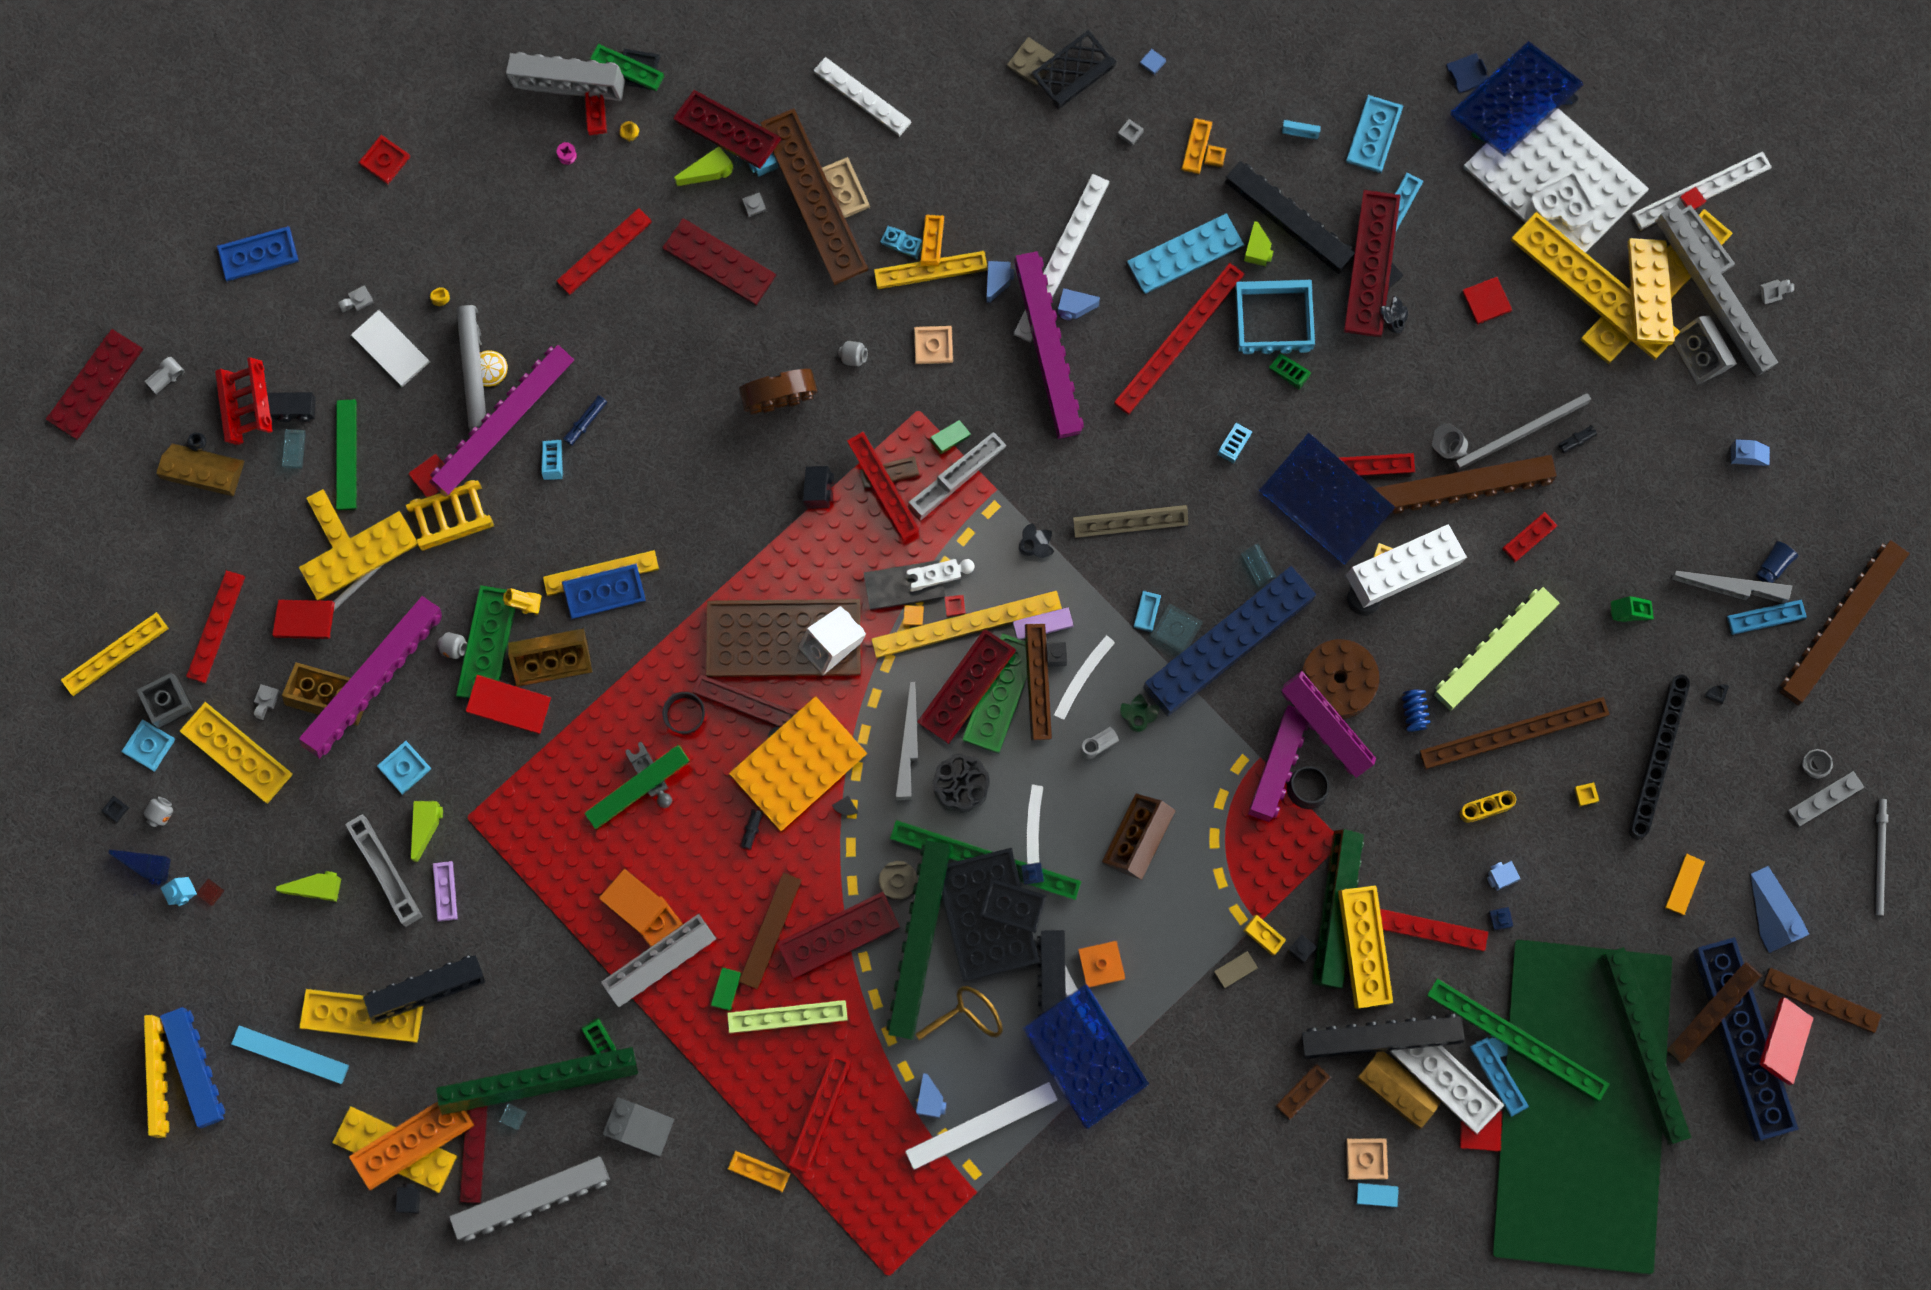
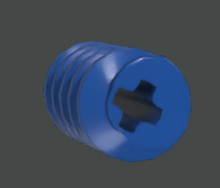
M1410 690L1402 693L1405 694L1402 700L1406 702L1403 704V708L1408 709L1404 712V715L1409 717L1405 721L1407 724H1410L1407 727V731L1428 729L1426 725L1431 723L1430 720L1424 719L1429 716V713L1423 712V710L1428 708L1427 705H1422V702L1427 700V698L1421 697L1422 694L1426 693L1425 690Z

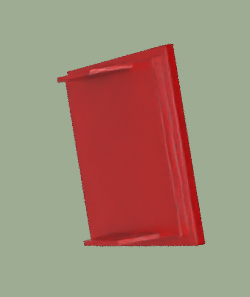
M434 454L408 473L426 498L439 492L429 483L432 479L430 474L437 467L441 469L445 465L437 454Z

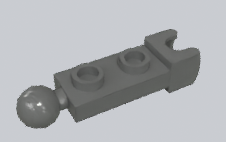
M642 742L638 743L640 751L636 755L632 754L629 749L625 750L637 774L654 763ZM662 781L648 792L651 798L656 795L658 796L657 804L661 808H668L672 804V797L664 793L668 789L665 781Z

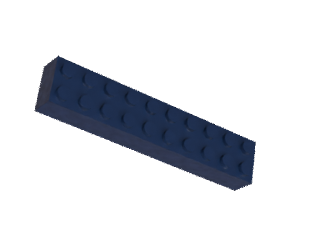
M1290 566L1144 683V690L1159 705L1166 716H1170L1311 603L1316 593L1296 570Z
M1735 937L1693 950L1710 1002L1744 962ZM1751 987L1717 1027L1754 1141L1756 1142L1799 1129L1783 1081L1759 1065L1768 1035Z

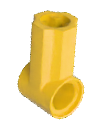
M510 588L504 594L503 601L505 605L520 609L524 614L529 612L538 615L542 596Z

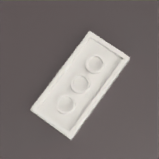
M380 310L351 334L401 387L430 363Z

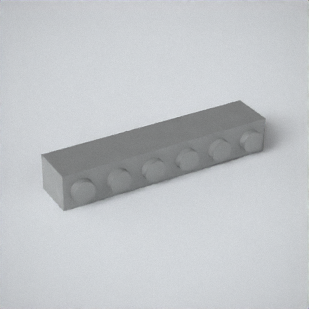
M698 914L601 983L616 1005L620 1007L655 981L660 980L665 974L677 968L685 960L693 957L695 953L710 945L716 938Z

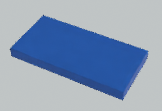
M289 226L217 246L226 281L299 261Z
M637 563L562 581L571 619L646 601Z

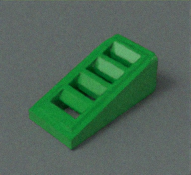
M1281 353L1269 367V369L1298 390L1311 375V372ZM1283 360L1285 363L1280 369L1277 368V365ZM1287 365H1290L1291 367L1285 373L1283 370ZM1293 369H1295L1296 372L1293 374V376H1290L1289 374L1292 372ZM1301 373L1302 376L1299 378V380L1295 379L1298 376V374Z
M599 1017L582 1026L581 1029L596 1054H601L600 1051L609 1046L612 1051L617 1050ZM598 1025L599 1029L590 1034L588 1030ZM602 1032V1037L595 1041L592 1039V1037ZM606 1039L607 1043L597 1048L596 1045Z

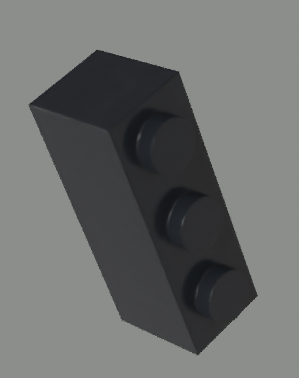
M312 392L267 393L271 420L279 419L281 422H290L291 419H298L300 422H309V419H315L316 397Z

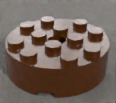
M811 369L786 371L778 376H766L739 387L743 409L745 412H750L751 415L761 413V410L764 413L772 412L775 410L774 407L782 408L787 406L788 403L790 407L799 405L800 400L802 402L812 400L813 395L818 392Z
M1335 639L1320 644L1308 655L1302 667V672L1342 719L1353 717L1364 711L1378 690L1379 670L1375 659L1367 649L1350 640ZM1340 675L1343 677L1344 683H1337L1334 677Z

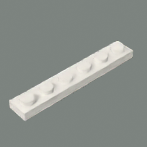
M826 57L814 69L815 74L898 136H901L911 124V120Z

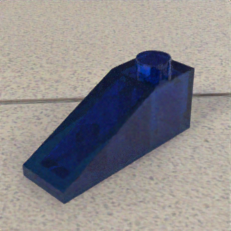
M109 849L110 855L149 880V883L161 885V881L167 882L171 859L167 856Z

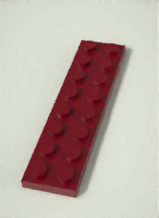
M1363 190L1344 332L1380 338L1382 336L1384 319L1381 313V306H1386L1401 195Z

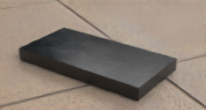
M939 560L864 572L870 611L943 599L945 597L943 583L910 592L909 588L916 580L905 578L907 570L937 564Z

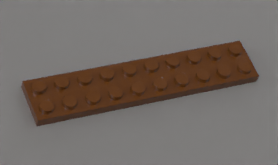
M793 108L760 122L763 128L781 138L773 153L833 284L836 285L868 271L864 258L795 109Z

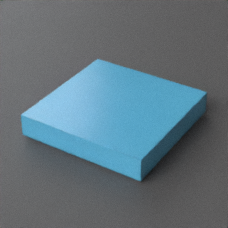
M142 719L121 752L155 772L174 743L175 738Z
M407 741L403 742L377 765L380 771L402 795L431 770L430 766Z

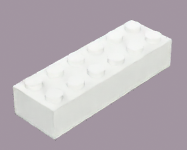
M1448 524L1352 567L1346 574V577L1363 608L1450 570L1460 565L1467 557Z

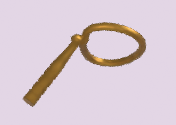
M962 986L957 991L958 1004L956 1008L936 1019L915 1035L921 1040L958 1012H964L981 1031L990 1037H999L1002 1034L1003 1027L999 1015L991 1002L976 989ZM963 991L975 994L988 1006L996 1020L997 1032L987 1029L968 1008L964 1007L961 996Z

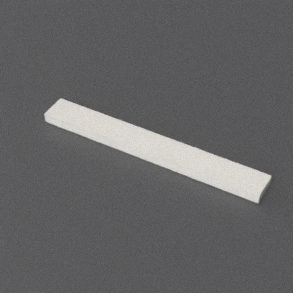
M1763 152L1758 153L1632 213V216L1639 229L1643 230L1656 224L1655 220L1658 216L1673 206L1677 205L1681 211L1685 209V205L1679 198L1695 186L1703 197L1708 199L1771 169V165Z
M1048 1082L907 1150V1156L915 1170L1058 1101Z

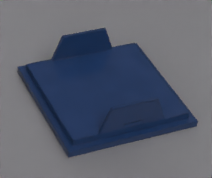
M1477 53L1446 64L1459 93L1490 82L1485 64L1482 59H1479Z

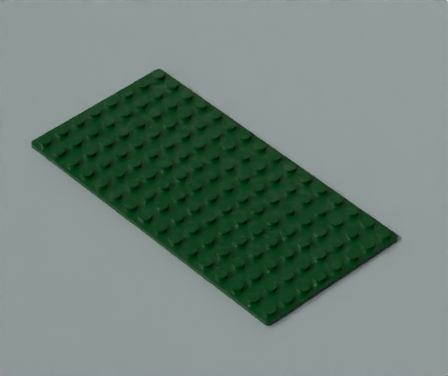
M1529 940L1515 941L1509 1023L1608 1082L1609 1086L1601 1100L1597 1101L1509 1046L1507 1047L1506 1069L1529 1107L1511 1117L1505 1106H1503L1493 1243L1494 1257L1652 1274L1654 1272L1662 1128L1601 955L1613 949ZM1626 951L1666 1064L1672 957L1669 955Z

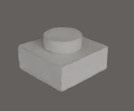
M1128 119L1118 132V136L1133 146L1144 132V129Z
M760 192L742 199L749 217L766 211Z

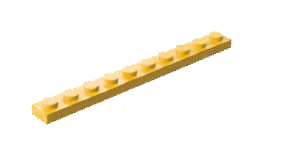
M1057 591L872 638L876 658L980 632L984 629L988 630L1011 624L1013 621L1060 610L1062 607Z

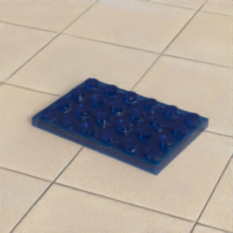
M1528 41L1451 111V116L1506 157L1583 86V81Z
M1310 433L1304 437L1259 490L1344 565L1349 562L1396 508Z
M1087 984L1075 990L1023 1027L1024 1032L1085 1129H1089L1149 1085Z

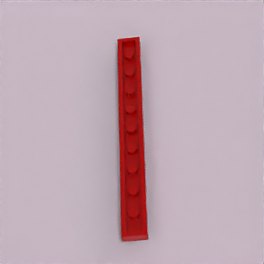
M1231 263L1228 264L1120 394L1114 405L1127 415H1130L1232 292L1236 282L1241 281L1245 275L1242 271Z

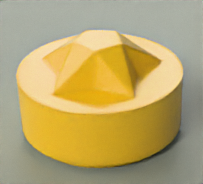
M627 121L621 125L620 135L625 140L632 141L638 136L639 128L635 123Z
M437 288L431 292L430 298L434 305L443 306L449 302L450 295L447 289Z

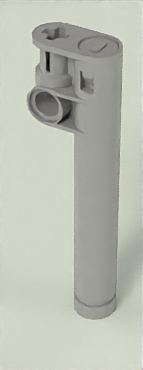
M473 305L456 307L468 427L471 431L475 426L479 428L483 424L481 420L486 416L479 350V345H482L479 336L481 331L476 322L478 309Z

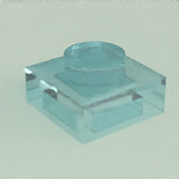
M508 1104L500 1122L519 1130L527 1112Z

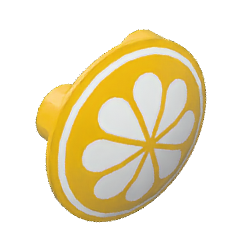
M495 351L481 352L483 386L499 385L505 378L508 370L505 358Z

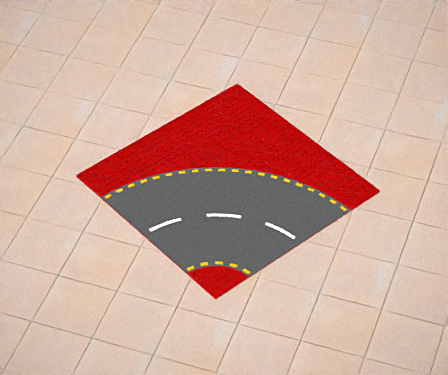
M916 411L874 449L882 464L915 456L919 476L893 482L907 507L909 501L936 481L940 474L964 456L955 446L942 454L938 452L930 442V437L940 431L921 411ZM859 463L831 488L833 491V501H830V508L807 509L468 815V820L611 975L650 948L649 944L635 928L599 899L624 869L658 897L662 896L683 924L698 914L702 917L716 939L710 945L695 953L693 957L685 960L677 968L665 974L660 980L655 981L644 991L635 995L633 1000L880 1269L889 1276L1247 935L1243 930L1254 915H1258L1263 920L1331 854L1334 832L1312 809H1304L1295 805L1289 798L1287 789L1283 800H1279L1277 804L1280 807L1277 817H1273L1270 822L1248 814L1266 762L1198 693L1168 717L1159 707L1156 720L1148 723L1145 730L1135 732L1130 729L1128 721L1120 713L1121 704L1131 705L1133 699L1141 694L1148 706L1157 705L1144 690L1143 686L1149 678L1168 663L1050 543L1048 545L1053 548L1054 553L1049 557L1038 558L1035 555L1024 556L1021 554L1019 543L1023 539L1022 532L1031 523L980 471L976 472L921 521L909 510L920 531L903 540L874 488L864 489L860 474L862 467ZM1028 544L1024 546L1026 550H1030L1032 548ZM956 559L959 565L962 560L970 559L975 567L973 572L969 574L960 572V579L943 583L945 597L964 595L966 614L1057 591L1062 609L1069 607L1074 626L1046 634V645L1047 643L1066 642L1067 666L1048 667L1052 739L1031 740L1027 677L999 754L963 741L973 711L949 744L917 723L918 762H911L912 800H896L910 682H915L918 721L982 631L876 658L872 638L918 626L903 625L905 605L870 611L864 572L939 560V563ZM944 598L907 604L911 606H924L923 625L957 617H947ZM860 599L861 627L866 633L861 642V676L709 677L795 712L800 711L816 696L868 753L780 832L729 775L733 769L768 739L770 730L778 726L695 694L704 705V720L696 731L689 734H680L671 730L665 724L662 716L663 706L666 700L675 693H693L692 691L699 675L706 676L707 601ZM1013 623L988 629L989 632L998 638H1001L1002 633L1017 638ZM679 699L668 710V721L677 731H689L695 728L702 719V710L699 704L692 699ZM1140 720L1134 721L1137 726L1142 724ZM1109 727L1114 729L1119 742L1097 754L1093 759H1086L1082 756L1081 747L1084 740L1092 738ZM642 742L651 759L655 762L674 747L680 745L690 762L664 780L668 786L664 793L672 797V804L668 808L659 807L657 804L658 796L656 795L651 798L647 792L598 829L593 827L585 812L637 775L625 750L629 749L632 754L636 755L640 751L638 743ZM1091 745L1085 747L1088 752L1095 751V748ZM962 753L965 756L978 758L989 773L990 786L988 787L986 800L982 805H978L966 813L946 809L941 805L933 789V780L937 766L941 761L951 758L954 754ZM961 764L962 771L960 772L959 775H961V774L963 773V771L965 770V769H964V764ZM970 765V771H972L973 769L977 770L976 765ZM943 768L940 773L948 776L951 774V770ZM965 779L962 781L958 780V787L961 785L965 786ZM976 790L971 795L973 798L979 799L983 794L981 791ZM962 791V792L960 793V795L958 796L959 802H962L960 796H961V794L963 793V791ZM1135 793L1162 800L1176 810L1142 880L1128 876L1102 863ZM953 795L950 797L946 796V802L954 801ZM849 796L858 813L855 815H843L836 812L832 805ZM754 809L761 811L763 816L758 827L759 833L755 836L752 849L747 850V848L743 849L739 845L745 832L744 826L747 825L751 810ZM896 820L993 852L1012 848L1014 858L1029 864L1041 862L1044 869L1082 881L1076 900L1028 884L1024 885L1021 882L1022 888L1047 895L1037 931L1033 933L1036 947L1037 936H1041V930H1065L1066 1051H1042V1046H1039L1038 1034H1042V1026H1038V1014H1042V1006H1038V995H1042V987H1038V975H1041V967H1037V964L963 981L943 895L941 896L915 1034L936 1019L955 1009L958 1004V989L962 986H968L982 993L997 1011L1003 1027L1002 1034L997 1038L990 1037L981 1031L964 1012H958L921 1040L916 1035L914 1040L888 1035L889 1031H886L888 1019H892L893 1011H890L892 999L895 1000L897 992H894L895 981L899 980L900 977L898 965L899 961H903L904 953L901 950L903 941H907L908 933H905L907 921H911L912 914H909L911 902L915 900L914 894L903 900H892L885 896L900 928L795 979L776 943L758 990L739 983L731 1011L711 1006L722 967L743 973L783 873L799 878L802 881L777 942L881 893L879 874L890 862L904 861L911 865L917 873L918 864H922L923 856H920L921 849L890 839ZM950 858L948 860V863L956 862V860ZM1117 941L1125 980L1087 988L1078 949ZM1037 947L1038 955H1041V947ZM963 991L961 996L964 1007L968 1008L987 1029L997 1032L996 1020L988 1006L975 994ZM846 1000L848 1021L729 1033L728 1013ZM832 1054H836L852 1062L809 1169L805 1173L788 1166ZM923 1073L928 1074L943 1096V1102L946 1103L945 1114H941L940 1119L916 1114ZM1048 1082L1050 1083L1058 1101L914 1170L907 1156V1150Z

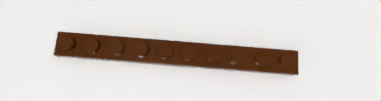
M1600 697L1420 750L1419 753L1424 768L1427 770L1608 717L1610 714L1604 697Z

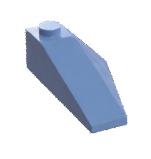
M1769 866L1752 873L1751 881L1756 903L1759 932L1768 952L1775 951L1809 935L1800 915Z

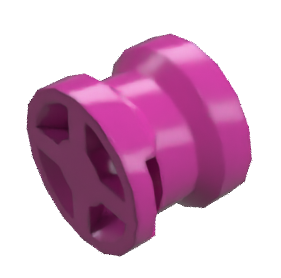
M562 143L557 148V155L561 163L569 165L576 160L577 154L572 144Z

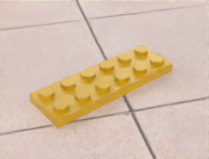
M1630 238L1628 240L1635 342L1672 345L1674 343L1667 243L1664 240Z
M398 511L305 563L299 569L316 599L321 600L416 547L418 542L403 515Z
M206 702L180 730L182 734L267 804L293 775Z
M1377 886L1339 890L1355 1008L1393 1003Z
M306 989L300 1029L418 1043L423 1006L372 1024L363 996Z
M154 1015L144 1016L148 1133L152 1137L166 1138V1133L169 1132V1122L166 1121L165 1113H168L169 1105L168 1101H165V1093L168 1092L167 1081H164V1073H167V1063L163 1061V1053H166V1043L163 1041L162 1034H165V1029L161 1018Z
M350 1106L332 1143L355 1153L396 1127ZM437 1148L398 1174L440 1193L458 1156Z

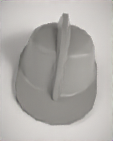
M1448 423L1442 424L1435 429L1432 447L1440 455L1447 459H1459L1463 455H1468L1466 452L1468 441L1455 426Z

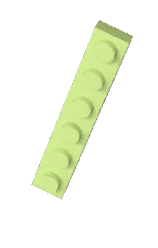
M846 1000L728 1013L729 1033L848 1021Z

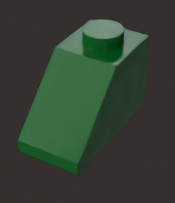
M1632 596L1611 601L1613 620L1621 622L1653 620L1652 601Z

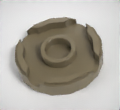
M904 861L888 863L879 874L881 891L892 900H903L911 896L914 884L918 882L916 871Z

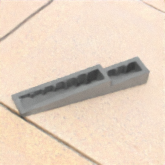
M993 432L940 474L936 481L909 501L907 508L921 521L1006 447V444Z
M1675 571L1672 575V580L1742 600H1747L1751 594L1784 604L1789 601L1792 585Z
M910 682L896 800H912L911 762H918L915 682Z

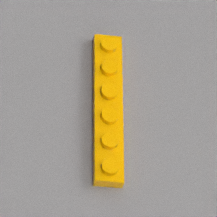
M984 251L940 258L939 266H921L920 262L874 269L877 289L988 271Z
M655 550L544 576L547 596L563 593L562 581L637 563L639 574L659 570Z
M156 612L62 678L61 681L70 694L74 696L169 628Z

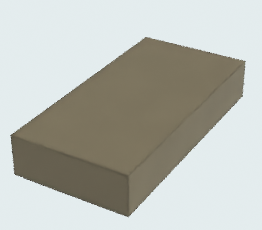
M1247 951L1217 969L1214 973L1225 989L1258 969Z

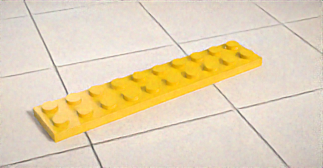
M1705 209L1699 214L1721 245L1733 234ZM1670 244L1667 248L1672 298L1690 280L1691 275ZM1603 317L1581 338V341L1607 364H1610L1631 342L1630 339Z
M1537 212L1512 237L1511 241L1651 358L1656 360L1668 347L1667 344L1635 342L1631 290ZM1673 326L1675 339L1681 331Z

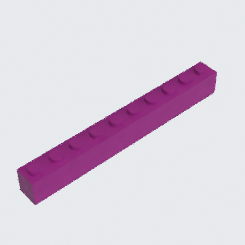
M1038 251L1017 255L1014 259V265L1057 438L1061 439L1081 433L1082 428H1084L1082 417L1078 416L1079 403L1077 399L1074 400L1073 393L1075 388L1073 381L1070 382L1068 376L1070 375V367L1068 363L1065 364L1064 360L1066 352L1064 346H1061L1060 328H1057L1055 323L1057 315L1051 307L1053 302L1052 295L1047 291L1046 287L1048 279L1046 274L1043 275L1042 271L1044 267L1043 259L1039 257Z
M559 345L554 348L550 346L544 353L546 357L542 361L538 359L532 365L533 371L529 375L525 373L518 380L521 384L517 388L513 386L506 393L508 398L505 401L500 400L493 407L495 409L493 414L487 413L481 420L483 424L479 428L475 426L468 434L470 438L466 442L462 440L456 446L458 451L454 455L450 453L442 461L445 465L441 469L437 467L430 474L432 479L429 483L443 496L447 497L574 361Z
M421 596L299 738L301 746L319 759L323 754L326 755L335 740H339L343 736L347 726H351L355 722L359 712L367 708L371 698L379 694L383 684L389 682L396 669L404 665L408 655L416 651L420 641L428 637L432 627L440 623L442 619L441 609Z

